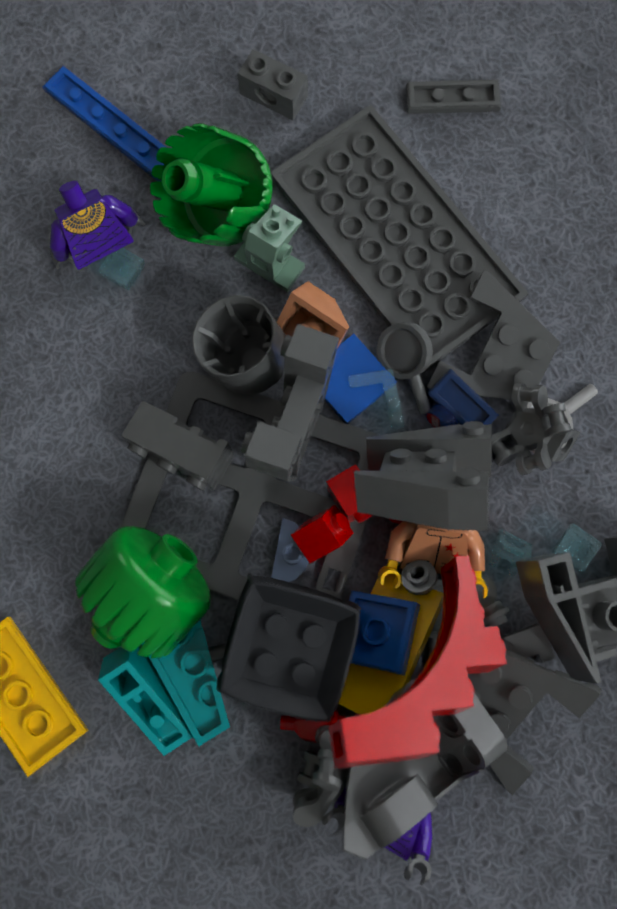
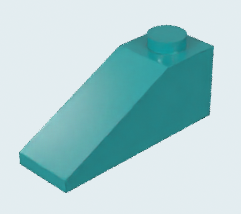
M121 646L103 658L98 681L162 755L165 756L193 738L151 661L147 657L137 655L139 647L135 651L129 652Z

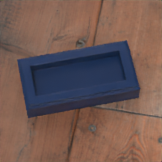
M449 369L427 392L459 425L469 421H478L488 425L499 416L452 369Z

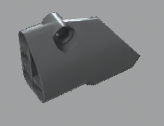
M416 678L394 692L390 700L383 707L402 695ZM475 693L473 698L474 707L458 714L433 716V721L437 724L440 733L439 753L421 759L349 767L343 817V852L364 860L368 859L380 848L400 838L438 806L437 801L459 782L480 773L507 750V742L503 733Z

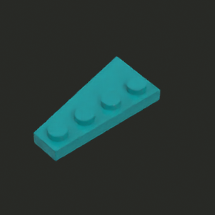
M200 620L169 655L156 659H151L152 655L149 656L198 747L230 728L222 695L217 691V677Z

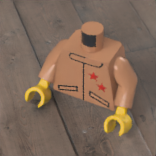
M402 521L391 532L385 556L388 563L380 569L378 573L379 581L383 586L385 576L393 573L395 574L393 588L397 589L401 584V576L397 570L398 563H400V569H404L406 565L413 561L424 560L431 563L436 572L441 574V568L454 557L469 556L471 567L476 574V584L483 586L482 592L485 599L488 595V588L485 580L482 578V571H485L484 542L476 530H447Z

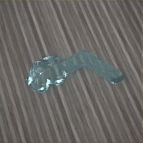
M393 369L352 375L348 378L349 387L352 388L382 383L389 426L392 430L404 428V417L401 412V402L398 397Z

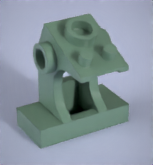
M274 204L256 224L250 223L242 237L244 243L234 255V260L284 291L289 292L305 268V263L290 255L293 247L289 245L302 220Z

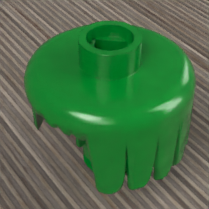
M196 123L191 127L184 126L177 131L180 135L173 134L165 140V144L172 148L161 147L157 151L156 159L164 165H154L152 168V176L161 180L150 184V193L162 199L153 200L154 211L158 215L163 216L159 217V221L164 227L169 229L173 236L187 242L221 247L243 242L242 237L250 223L256 224L270 208L273 186L271 171L266 158L250 140L214 125L209 126L203 123Z
M125 526L114 531L86 563L75 579L77 597L83 596L81 606L84 612H91L99 604L91 618L90 631L94 639L106 648L116 649L122 646L123 649L129 652L135 651L145 642L137 655L142 657L152 655L151 659L169 655L203 618L211 603L210 590L203 575L195 566L198 560L191 548L171 534L160 536L141 527Z

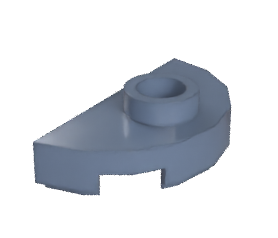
M282 518L271 578L293 582L306 571L309 562L291 536L299 526L285 518Z

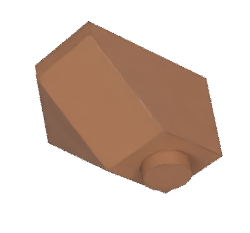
M308 281L291 292L277 320L285 335L293 336L297 324L338 337V347L349 329V325L336 300Z

